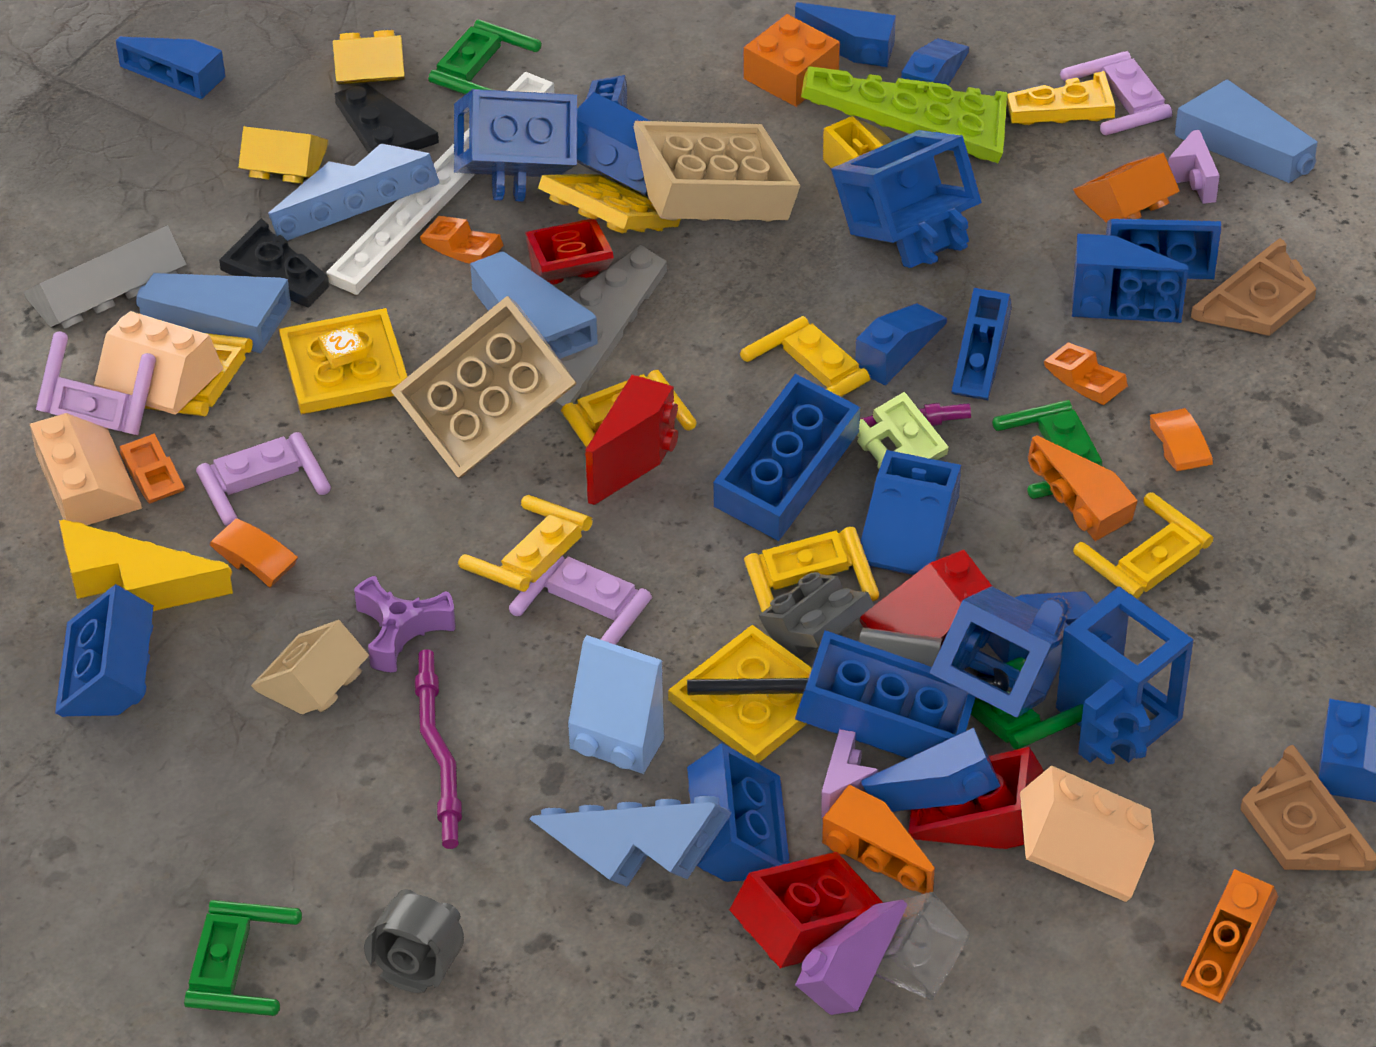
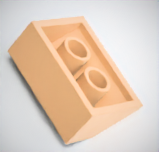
M130 311L120 318L118 323L106 333L94 385L132 395L141 356L145 353H150L155 356L156 362L146 406L176 415L223 370L210 335Z
M68 413L30 424L36 456L63 520L80 522L87 526L142 509L141 502L108 428Z
M1051 765L1020 792L1026 860L1127 902L1132 898L1154 845L1151 809Z

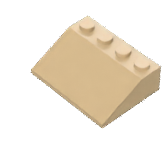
M635 121L633 127L648 198L661 219H698L702 221L729 219L732 221L762 220L767 222L789 220L800 184L762 124Z
M506 296L393 388L391 392L460 479L577 383L521 307L509 296Z

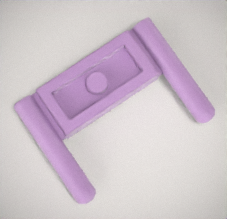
M1128 51L1067 67L1060 72L1061 79L1065 81L1105 71L1110 89L1130 115L1101 123L1100 131L1103 135L1114 134L1172 117L1170 105L1164 103L1165 99L1134 58L1131 59Z
M61 331L55 332L50 346L36 410L54 415L68 413L105 428L138 435L156 362L155 356L150 353H145L141 356L133 394L130 395L59 377L68 336Z
M299 432L291 434L287 440L283 436L215 459L212 465L208 463L200 464L196 469L225 526L234 521L237 515L224 492L230 495L298 472V467L303 466L319 495H326L331 489L307 442Z
M562 555L535 583L530 582V586L525 592L521 591L509 605V611L514 616H521L541 590L546 587L549 593L614 620L600 640L616 645L652 599V595L646 589L641 588L637 590L632 583L571 557L564 559Z

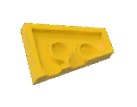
M1105 71L1094 73L1093 80L1080 82L1077 77L1065 80V86L1055 89L1042 85L1007 94V108L1011 123L1031 125L1035 122L1053 121L1056 123H1066L1069 120L1100 121L1106 118H1115V103Z

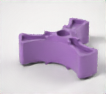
M376 576L367 578L354 589L357 611L373 617L379 622V626L382 627L379 635L368 645L370 666L376 670L396 672L398 654L402 652L403 646L417 635L424 636L425 632L455 630L454 604L450 593L447 591L426 600H419V598L413 601L403 600L394 597L390 591L387 593L380 586Z

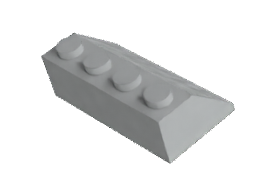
M167 225L39 283L23 293L29 303L50 327L61 323L65 329L83 321L81 313L91 308L98 314L115 306L113 298L124 293L127 299L137 296L139 289L145 286L153 273L178 274L176 269L187 264Z

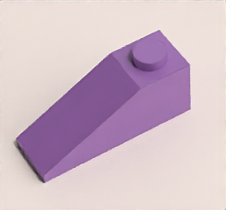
M903 900L875 904L813 948L802 962V971L795 986L830 1015L858 1011L908 904Z

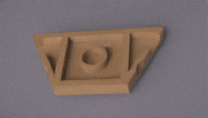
M1279 238L1192 307L1191 318L1196 321L1270 336L1315 299L1316 287L1310 278L1303 274V268L1297 259L1291 260L1286 253L1287 244Z
M1288 746L1284 750L1283 758L1274 768L1270 767L1261 777V783L1252 787L1242 799L1240 810L1284 870H1375L1376 853L1295 746Z

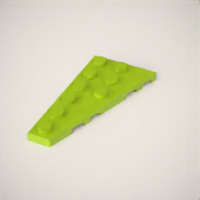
M811 66L808 67L805 73L801 97L810 100L814 104L825 105L840 110L847 115L858 116L873 121L882 127H891L908 134L923 130L962 135L968 154L980 160H989L995 163H999L1002 157L1007 92L996 91L994 96L983 95L979 88L968 87L966 92L953 91L947 84L898 78L896 83L883 82L880 75L869 74L867 79L853 78L848 71Z

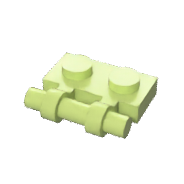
M905 392L874 409L873 418L878 424L870 428L864 419H860L857 442L864 451H870L878 462V469H880L887 450L881 442L886 437H889L898 448L894 450L895 452L939 460L948 453V445Z

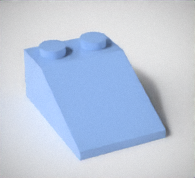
M586 635L582 644L568 721L570 749L584 756H593L613 763L619 768L630 769L644 774L664 740L662 660Z

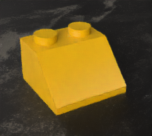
M243 126L238 168L249 171L248 177L269 180L270 173L283 175L282 181L303 184L304 178H310L318 171L328 147V140L311 134Z

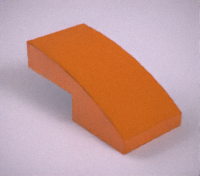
M438 216L420 236L422 243L433 250L468 264L496 254L504 246L500 234L471 231L467 219Z
M1069 342L1044 360L1045 367L1060 381L1079 394L1102 405H1105L1128 387L1126 374L1099 365L1096 352Z
M1186 408L1150 415V428L1163 442L1164 457L1176 471L1213 465V457L1206 440Z
M155 433L120 446V455L140 492L149 504L185 491V487L170 456L166 457Z
M237 518L210 542V546L236 569L239 570L244 565L270 588L296 564L298 556L276 539Z

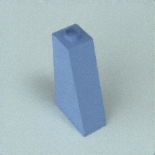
M1228 79L1178 108L1175 135L1183 140L1192 131L1200 130L1208 150L1287 183L1308 174L1314 168L1318 142Z
M504 251L470 263L472 290L486 309L489 311L506 296H509L521 307L559 359L598 344L597 318L591 311Z
M153 273L146 285L139 289L136 298V304L140 308V314L202 333L250 338L253 342L251 351L257 353L263 351L291 307L288 279L277 277Z

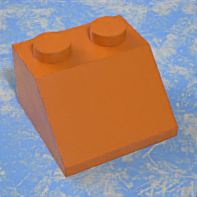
M1164 152L1128 162L1073 189L1075 195L1106 223L1110 219H1139L1142 217L1141 210L1149 207V210L1153 211L1170 203L1168 197L1180 192Z

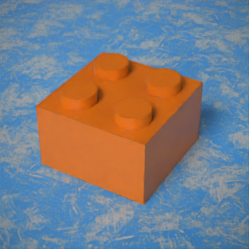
M786 14L744 46V79L797 107L806 100L801 97L804 76L809 66L839 70L840 41Z

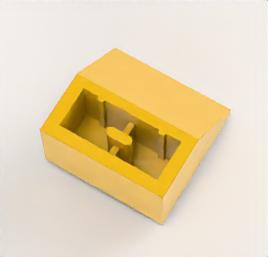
M394 30L375 31L374 37L361 38L360 33L340 34V40H333L337 84L405 79L401 35L395 36Z
M851 116L824 128L823 161L830 168H833L892 142V140L882 130L855 116Z

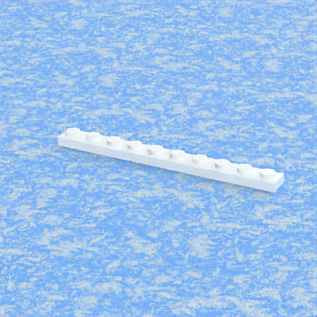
M524 72L506 91L554 93V83ZM469 129L464 133V152L469 149ZM454 144L434 163L440 183L398 199L326 272L330 284L358 295L475 175L454 173Z

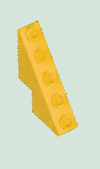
M59 520L77 599L105 593L117 584L152 604L153 611L233 594L230 578L232 570L228 564L222 561H213L191 555L185 551L162 547L149 541L129 538L116 532L89 527L80 522Z

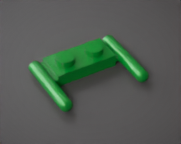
M477 19L474 26H471L438 62L437 69L431 70L428 81L465 95L472 89L493 90L470 81L501 47V41L532 52H538L541 49L542 43L539 39Z
M1070 400L996 416L992 420V426L996 431L1038 422V428L1044 439L1102 466V459L1075 409H1072ZM1047 481L1030 484L1027 488V493L1032 499L1053 495Z
M1017 657L1005 664L1021 671L1026 660L1022 657ZM981 673V674H978V675H976V676H986V675L983 674V673ZM975 699L971 715L1004 742H1010L1012 748L1017 750L1081 722L1084 704H1079L1040 721V715L1032 709L1017 718L981 699Z
M211 900L188 982L189 989L185 994V1007L268 1016L277 1015L280 1011V1003L277 999L233 994L250 931V921L298 925L302 920L301 910L292 907Z

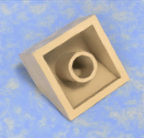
M336 620L298 634L251 686L256 692L300 714L313 710L322 712L337 700L336 692L342 685H348L360 675L362 670L359 666L368 658L369 654L340 620Z

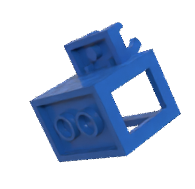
M918 130L831 168L850 234L892 243L896 242L904 267L912 268L921 263L933 264L938 261V256L935 255L938 252L947 248L962 251L968 247L967 242H969L966 231L968 229V221L962 216L961 212L982 203L962 135ZM946 150L954 152L964 187L941 184L934 160L935 155Z
M1121 587L1113 590L1067 626L1063 632L1056 709L1063 712L1079 704H1084L1082 721L1077 723L1081 727L1078 754L1090 763L1098 757L1106 764H1114L1115 755L1111 750L1128 763L1134 758H1143L1146 756L1147 747L1183 718L1194 639ZM1129 616L1166 642L1138 665L1124 656ZM1172 662L1168 694L1166 696L1147 681ZM1144 708L1156 717L1150 721Z

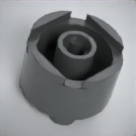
M401 890L388 903L365 940L364 952L367 961L371 966L375 961L383 970L380 976L386 982L401 990L421 993L425 992L427 987L434 985V988H436L442 982L464 944V933L459 923L461 916L458 909L448 903L440 904L411 890Z

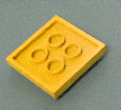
M600 174L542 175L538 189L550 194L549 199L551 201L566 206L572 204L579 208L578 213L591 219H598L599 217L607 221L606 226L609 229L620 233H627L628 229L645 232L648 228L663 231L664 228L678 227L681 220L661 219L649 198Z
M386 308L279 329L280 342L301 414L394 396L391 390L408 377ZM353 325L366 346L367 357L332 368L319 346L318 336Z
M751 625L668 690V700L729 747L760 763L807 725V723L795 720L803 694L688 695L687 680L808 678L812 668L754 625Z

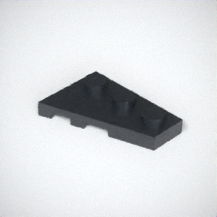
M367 83L334 93L336 105L368 153H371L380 144L419 150L439 143L437 131Z
M262 218L219 259L220 270L233 276L288 279L290 300L307 308L329 287L328 275L306 256L294 252L289 247L288 241L283 236H276L271 232L269 224Z

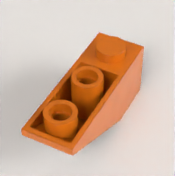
M1038 435L1032 437L1028 455L1030 467L1037 475H1042L1050 485L1056 500L1068 507L1078 527L1083 531H1087L1094 541L1101 539L1133 520L1138 500L1115 472Z
M848 785L823 817L822 843L827 845L832 851L844 854L864 864L869 870L877 873L880 872L900 882L909 890L918 891L931 897L934 888L935 867L884 801L852 785Z
M1234 869L1181 983L1182 987L1215 1002L1222 1003L1261 936L1278 899V894L1273 885Z

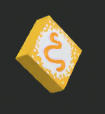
M353 325L318 336L319 346L332 368L367 357L366 346Z

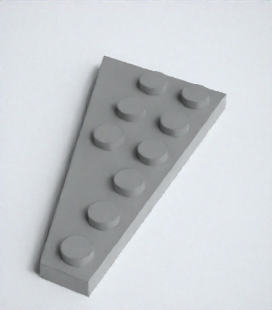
M640 245L569 296L596 316L598 344L560 359L577 384L552 403L549 408L563 416L561 413L562 407L567 403H574L578 396H583L588 388L587 383L594 373L600 371L623 337V330L629 322L632 323L638 315L639 306L644 299H649L666 274V260Z

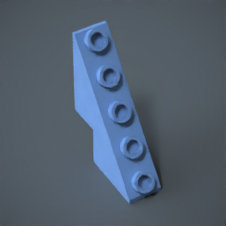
M380 144L355 166L329 161L268 212L276 235H281L288 241L431 188L440 182L430 153Z
M699 796L695 797L694 803L681 804V801L675 799L656 800L655 806L642 807L641 803L621 802L617 804V809L604 810L603 806L598 805L579 806V812L566 813V810L561 808L541 809V815L531 816L530 820L606 878L627 887L647 856L669 872L688 879L732 812L719 806L718 797Z

